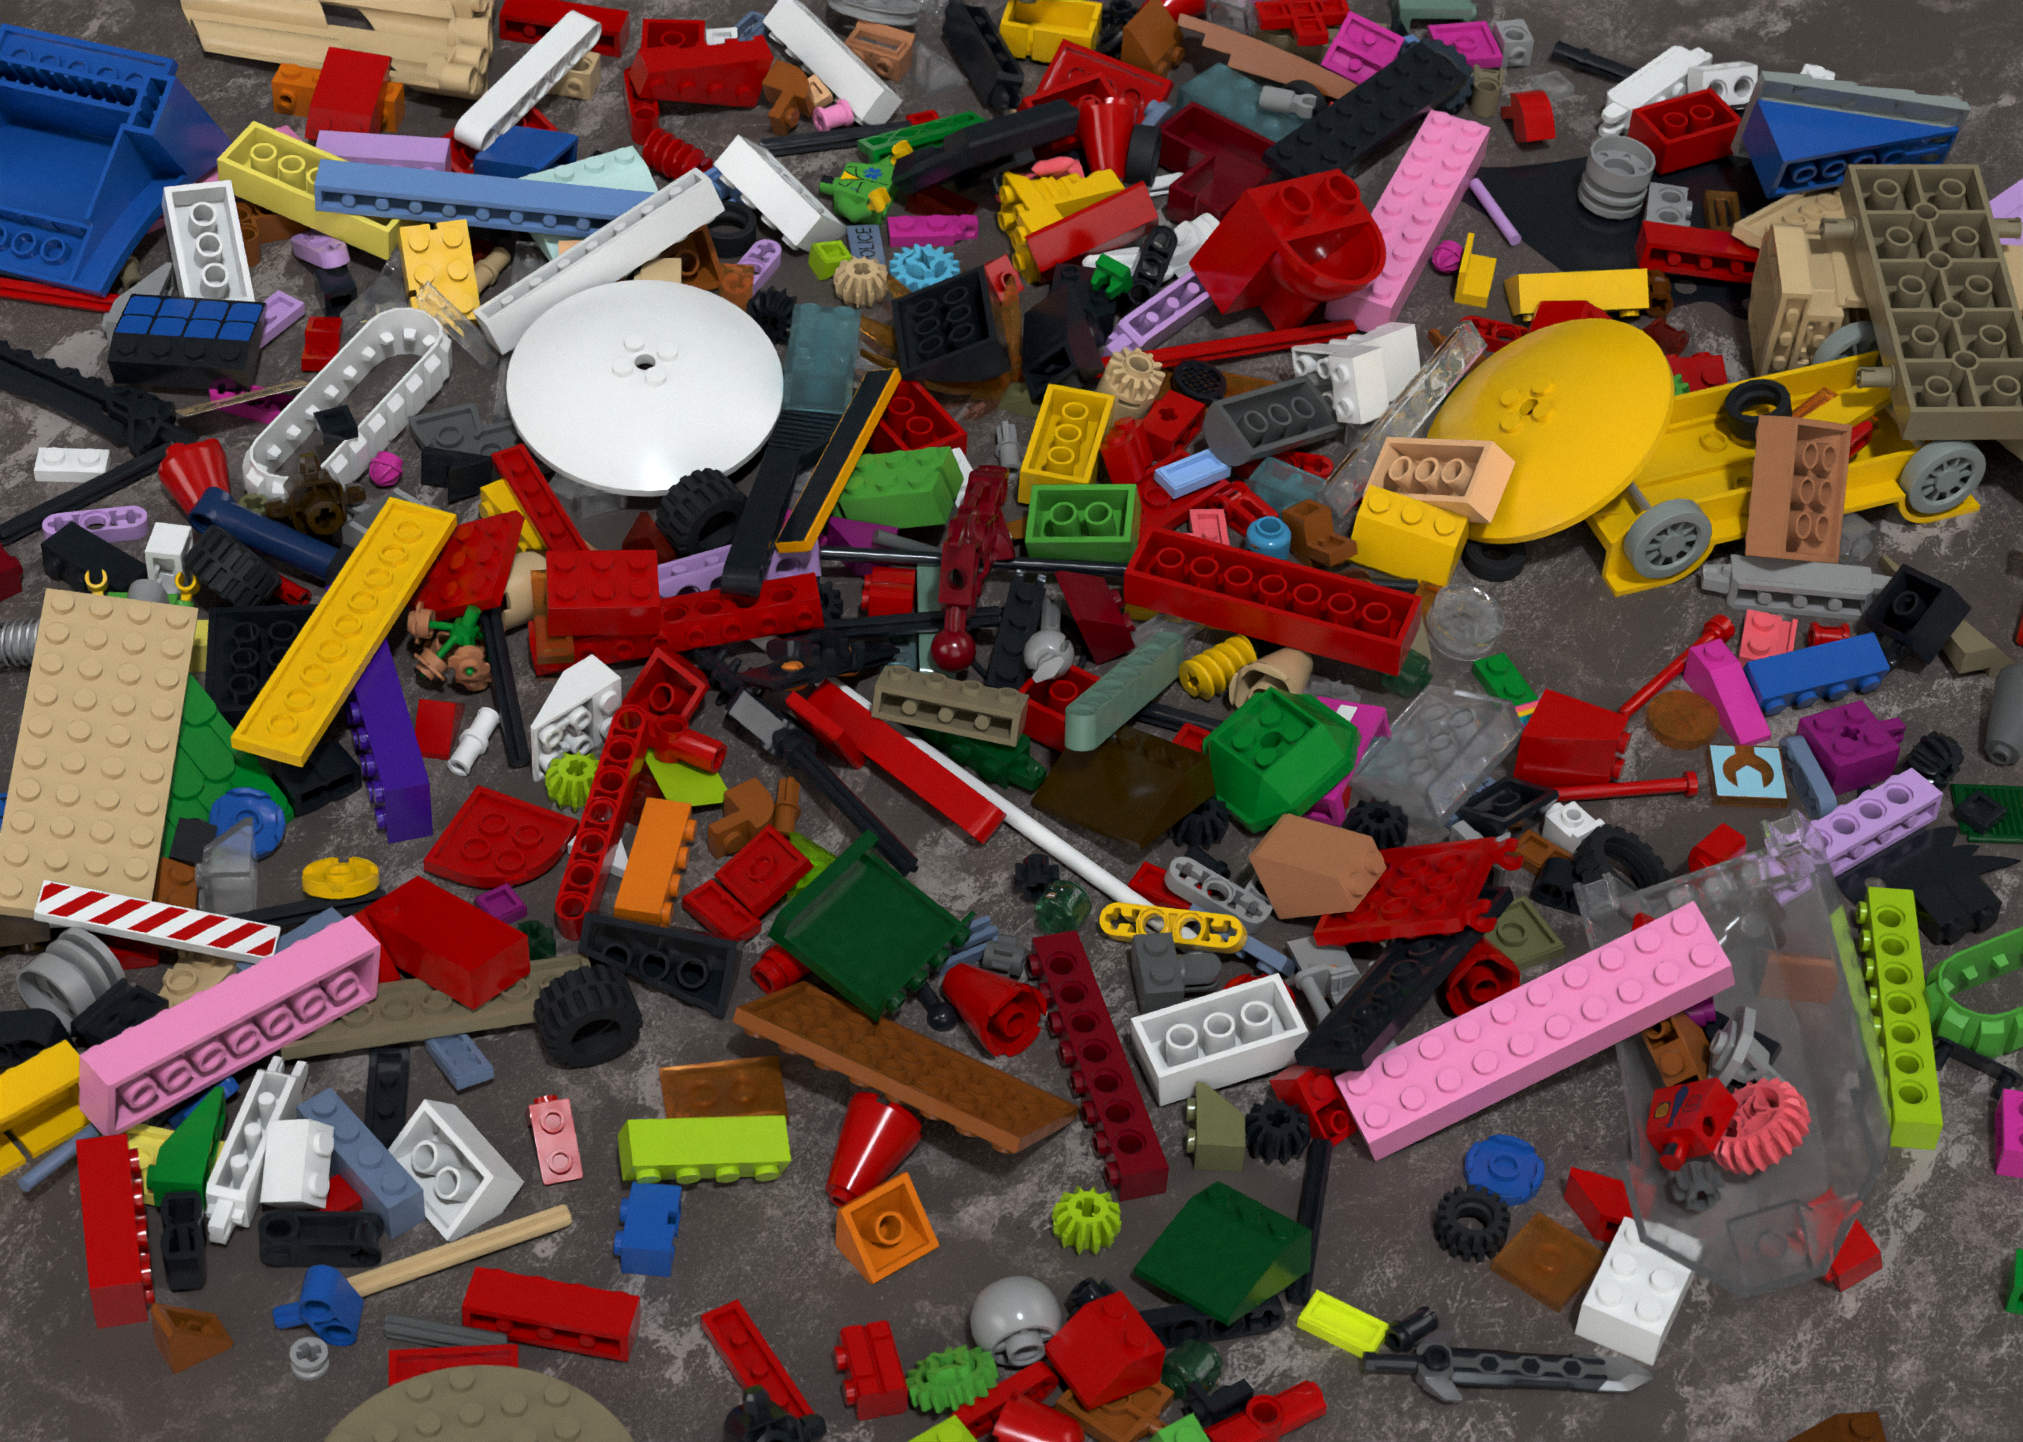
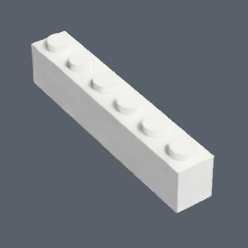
M778 0L763 20V23L771 30L769 36L780 45H786L785 52L796 61H802L804 64L801 68L811 76L816 74L832 95L833 93L837 95L834 99L835 101L845 99L854 112V120L861 126L885 124L903 101L802 2L798 0Z

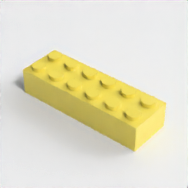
M255 121L217 159L218 180H231L234 195L387 261H390L399 251L397 241L399 227L422 225L424 221L315 211L314 184L320 159L347 160Z

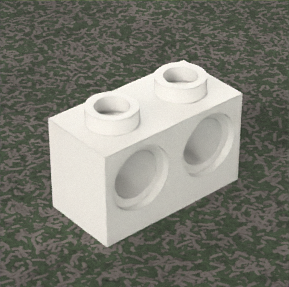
M1745 61L1688 67V94L1707 89L1711 84V88L1732 109L1745 108V104L1750 101L1756 82H1758V65ZM1738 81V87H1737L1736 91L1734 92V86H1735L1736 82Z
M156 522L145 549L148 579L161 584L167 594H178L179 600L181 598V591L175 584L176 575L179 572L184 574L185 581L183 587H188L193 582V573L186 567L183 561L185 555L194 546L192 526Z

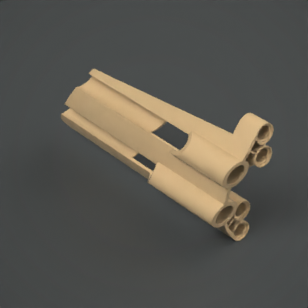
M179 0L180 7L193 34L198 35L201 47L206 52L322 69L328 47L331 46L391 56V66L397 71L390 70L389 80L404 83L417 92L479 100L488 91L489 58L493 56L492 10L495 0ZM321 4L359 9L369 20L375 31L329 25L326 22Z

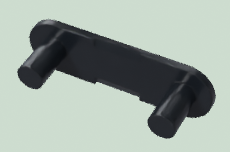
M1937 1036L1933 1039V1046L1937 1049L1934 1054L1936 1071L1942 1070L1949 1057L1963 1064H1970L1986 1072L1988 1076L1999 1080L1992 1093V1096L1997 1100L2000 1099L2003 1088L2011 1089L2012 1087H2021L2023 1085V1077L2016 1071L1947 1038Z

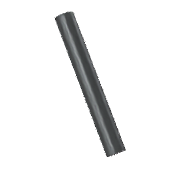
M879 529L873 534V543L896 550L942 552V548Z

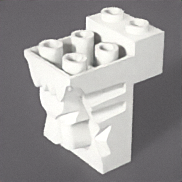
M1389 322L1377 326L1375 330H1370L1364 335H1348L1346 340L1332 339L1329 344L1315 343L1291 347L1295 378L1304 375L1310 378L1336 414L1337 422L1364 424L1382 417L1390 409L1389 402L1396 400L1421 371L1415 324ZM1422 375L1404 396L1423 389Z

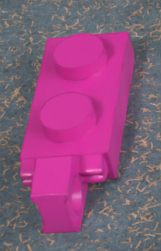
M903 215L887 217L888 237L891 247H914V244L926 247L928 243L932 246H954V242L958 240L978 239L979 227L978 219L975 215Z

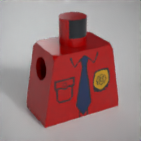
M1718 1077L1655 1089L1645 1134L1649 1142L1661 1155L1660 1163L1666 1169L1679 1171L1685 1164L1686 1158L1708 1155L1715 1150L1739 1103Z

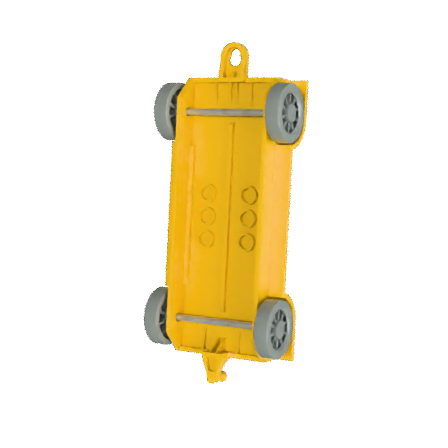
M1855 322L1836 330L1819 346L1810 366L1674 396L1673 411L1668 428L1651 460L1631 484L1616 498L1585 519L1606 550L1601 577L1615 597L1677 582L1694 572L1708 558L1716 544L1745 538L1748 530V501L1752 490V464L1755 460L1756 441L1743 440L1735 436L1729 429L1725 410V399L1729 392L1739 384L1749 380H1774L1784 385L1790 393L1792 417L1802 418L1856 385V369L1858 366L1875 367L1880 352L1872 322ZM1759 404L1748 407L1741 413L1749 416H1759L1770 413L1777 407ZM1893 404L1863 421L1868 420L1873 424L1872 441L1848 462L1843 514L1893 503L1906 520L1913 523H1929L1979 511L1980 505L1971 493L1977 488L1983 478L1986 460L1983 453L1972 440H1902Z

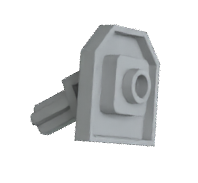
M1738 1006L1724 1028L1716 1032L1710 1045L1707 1079L1718 1077L1725 1087L1728 1086L1732 1078L1744 1084L1748 1081H1753L1756 1084L1763 1077L1768 1081L1778 1077L1781 1082H1786L1769 1065L1770 1053L1754 1038L1757 1011L1746 1006Z

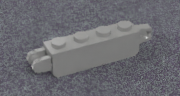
M1731 554L1729 564L1703 565L1701 587L1705 590L1726 594V604L1737 610L1750 609L1759 612L1860 621L1865 618L1867 610L1892 577L1889 575L1872 574L1871 567Z

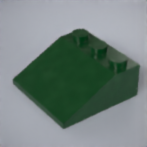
M1216 1181L1187 1201L1134 1267V1274L1229 1326L1310 1271L1312 1230L1238 1192L1230 1186Z

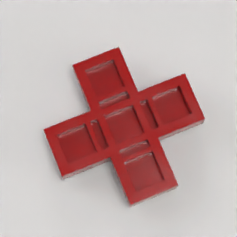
M1274 0L1254 2L1253 12L1260 30L1274 31L1291 28L1297 46L1312 47L1328 44L1329 33L1326 26L1342 25L1350 9L1346 0Z

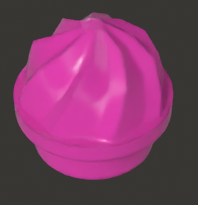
M1443 241L1441 245H1437L1433 250L1432 262L1434 268L1437 271L1448 274L1459 269L1464 249L1454 241Z
M378 451L376 457L372 458L369 462V475L378 486L387 487L394 485L403 475L402 466L404 462L395 454Z

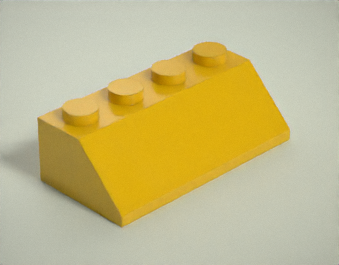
M1647 269L1518 274L1504 280V288L1513 316H1523V322H1531L1536 306L1540 301L1587 300L1595 307L1601 308L1606 314L1607 312H1619V317L1639 316V311L1649 308Z

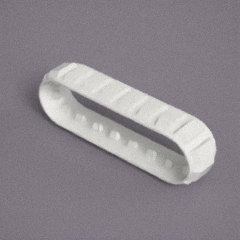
M393 308L381 312L370 319L262 431L250 449L246 451L242 469L244 488L247 494H263L269 500L277 497L285 499L283 484L289 476H279L273 473L316 429L313 412L337 407L363 378L384 359L401 354L423 356L358 425V437L344 440L320 465L321 469L326 468L335 474L343 488L345 484L354 483L369 467L370 460L376 457L377 452L383 451L408 425V417L417 415L450 376L453 364L451 340L448 338L447 329L440 324L435 316L424 310L414 308ZM285 516V520L278 521L287 524L291 523L288 516Z

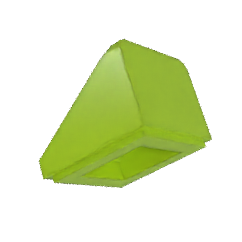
M841 240L812 243L808 264L819 281H823L834 275L835 269L840 266L842 260L850 261L851 254Z

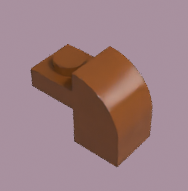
M776 59L764 78L762 86L767 101L775 104L768 114L773 132L779 136H786L791 127L797 124L800 113L809 117L812 116L815 100L805 73L797 66Z
M1308 498L1281 511L1283 523L1291 531L1290 548L1302 565L1317 568L1323 564L1328 567H1336L1342 565L1346 559L1358 554L1356 541L1334 532L1331 508Z
M756 777L724 791V818L708 825V851L716 860L741 850L769 823L773 826V798Z

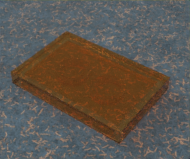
M778 1055L659 1068V1081L666 1119L785 1115L786 1126L789 1125V1113Z

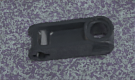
M272 1210L265 1213L258 1223L259 1257L265 1264L275 1268L312 1267L315 1265H326L333 1268H370L377 1265L382 1258V1250L378 1244L379 1236L384 1230V1221L379 1215L370 1212ZM363 1224H366V1231H362ZM362 1249H366L365 1256L362 1255Z

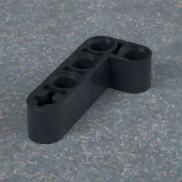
M42 1008L0 1011V1066L20 1065L38 1055L44 1049L51 1048L65 1039L77 1051L74 1041L61 1020L53 1012Z

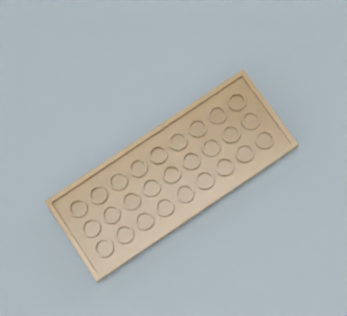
M46 588L0 832L1 915L34 918V911L44 880L153 901L199 608Z

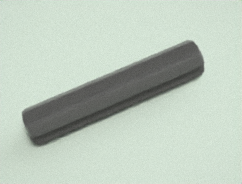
M393 1312L388 1313L383 1328L384 1335L388 1338L436 1347L509 1344L506 1333Z

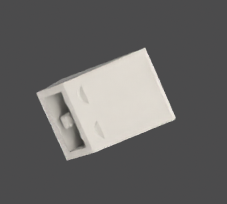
M593 654L563 671L531 725L532 775L535 782L545 777L546 769L549 768L551 760L553 758L561 759L563 751L574 755L580 750L581 754L585 755L590 749L605 741L613 715L622 706L621 677Z

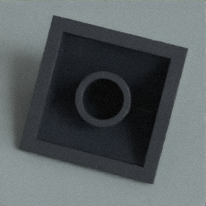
M1505 776L1455 806L1454 811L1460 821L1464 820L1471 828L1478 831L1483 838H1497L1507 832L1511 833L1510 838H1515L1543 820L1546 812L1558 800L1559 792L1549 787Z

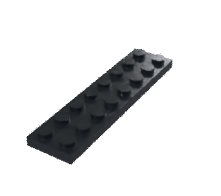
M1419 42L1265 150L1261 161L1286 180L1338 168L1344 173L1464 87L1468 76L1422 42Z
M1483 886L1477 900L1488 899L1492 903L1489 912L1480 913V915L1484 918L1496 917V919L1501 917L1502 913L1514 901L1511 887ZM1465 925L1462 932L1450 936L1432 934L1423 935L1416 939L1396 938L1294 1051L1298 1066L1316 1067L1318 1069L1340 1068L1351 1071L1366 1070L1485 933Z

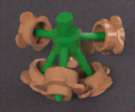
M419 601L417 603L416 611H411L407 619V630L414 635L415 644H420L422 638L431 639L435 629L450 631V633L441 631L434 640H426L420 656L417 653L413 654L419 660L415 667L420 671L421 677H427L432 681L437 676L444 681L446 678L442 674L452 667L456 671L455 683L464 684L467 690L478 691L488 687V682H492L490 664L484 662L487 658L481 625L478 626L476 624L481 614V610L478 607L468 605L463 618H456L454 623L436 621L435 611L424 609L423 602ZM503 623L504 632H505V631H506V626H505V624Z

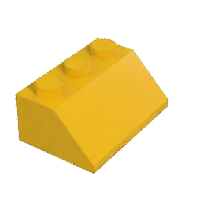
M1370 484L1357 513L1351 539L1357 543L1358 554L1346 559V561L1394 578L1418 579V586L1445 594L1470 535L1469 517Z

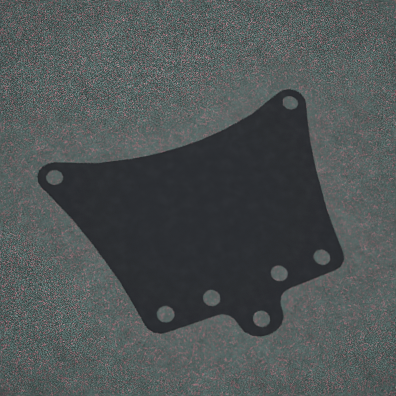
M1733 109L1742 119L1745 109ZM1733 154L1662 175L1654 169L1650 180L1653 183L1688 188L1687 201H1693L1689 220L1691 221L1690 227L1731 233L1735 223L1785 197L1780 196L1767 199L1751 160L1745 157L1734 156ZM1588 156L1523 166L1479 167L1473 179H1480L1519 233L1521 240L1561 271L1581 272L1639 269L1635 245L1644 220L1648 190L1644 197L1643 206L1638 214L1626 219H1611L1593 213L1579 200L1578 188L1586 169ZM1468 187L1461 201L1491 218ZM1665 272V277L1671 282L1670 295L1673 298V308L1695 302H1712L1722 307L1734 317L1748 320V310L1743 307L1742 301L1746 298H1751L1752 284ZM1680 280H1688L1696 285L1697 290L1692 294H1683L1676 290L1675 283ZM1645 309L1639 311V316L1619 317V312H1608L1613 316L1625 319L1648 315Z

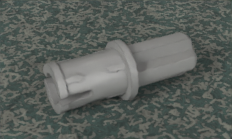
M1002 421V425L996 427L998 444L995 447V454L1000 460V466L1009 468L1008 480H1016L1020 476L1022 446L1018 442L1015 424Z

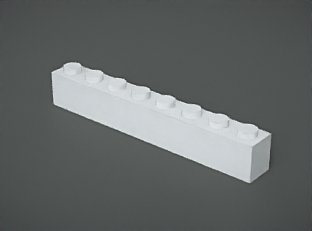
M695 167L472 312L488 342L504 355L509 351L515 350L521 337L532 323L557 303L584 290L614 283L619 279L628 277L634 269L643 263L657 258L663 250L674 243L683 241L687 238L688 234L700 226L711 223L717 215L725 211V208L711 179Z

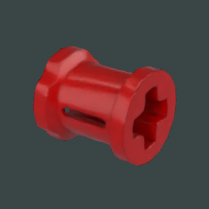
M1811 622L1808 629L1807 642L1808 647L1850 638L1848 623H1841L1839 626H1819L1818 622Z

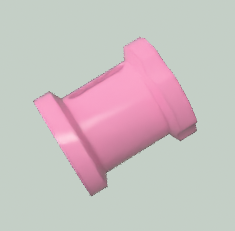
M839 99L835 105L824 109L822 107L813 109V122L819 132L829 131L841 125L849 127L853 124V112L845 99Z

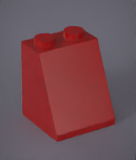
M1546 688L1521 735L1513 777L1549 788L1611 783L1612 779L1619 780L1626 759L1620 757L1621 754L1626 753L1632 736L1631 733L1626 732L1629 717Z

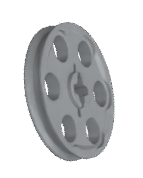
M828 0V5L838 12L858 19L888 25L915 24L918 22V17L915 13L920 11V5L913 0Z

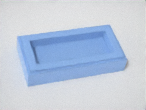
M1210 448L1156 469L1154 479L1175 499L1230 477L1231 466L1219 461Z

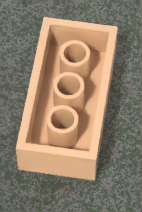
M1386 437L1362 498L1364 499L1367 489L1371 484L1469 517V522L1491 524L1515 461L1493 441Z

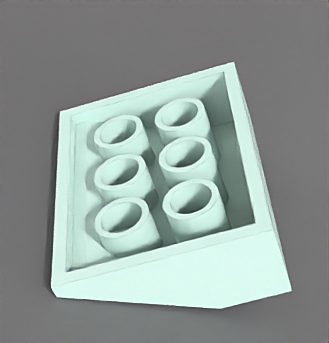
M633 146L619 148L615 151L517 178L658 192L647 164ZM529 232L549 261L559 256L558 241L585 239L583 237Z

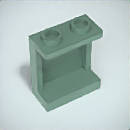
M1390 0L1393 17L1394 15H1399L1408 34L1411 19H1459L1460 23L1475 22L1476 4L1471 3V0Z

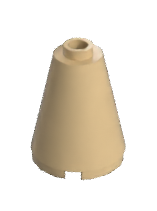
M1285 647L1241 667L1233 675L1229 685V700L1231 704L1235 703L1236 707L1239 708L1256 692L1264 693L1270 686L1293 694H1304L1313 670V659L1310 653Z

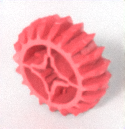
M1763 1077L1756 1084L1748 1081L1746 1086L1739 1090L1734 1087V1093L1731 1095L1739 1105L1710 1156L1724 1171L1731 1170L1735 1175L1743 1171L1751 1175L1756 1169L1765 1172L1769 1165L1773 1163L1779 1165V1160L1784 1156H1792L1791 1150L1794 1147L1803 1145L1801 1137L1809 1133L1808 1125L1812 1120L1809 1116V1109L1806 1106L1807 1102L1794 1086L1788 1081L1781 1082L1778 1077L1770 1081Z

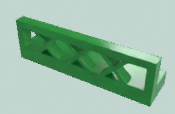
M967 111L857 140V145L860 151L869 156V164L878 163L888 155L894 156L892 148L902 140L909 142L913 152L932 145L935 148L943 145L942 142H944L945 136L987 120L973 111Z

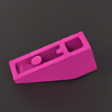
M1721 639L1691 647L1683 680L1738 748L1743 749L1771 740V731L1743 668Z

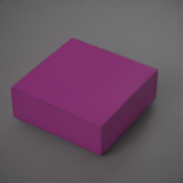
M508 883L474 898L475 907L508 925L527 916V906Z

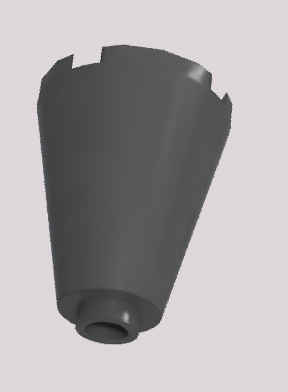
M2023 663L2005 666L2000 670L1995 681L1984 748L1990 759L2001 765L2014 764L2023 756Z

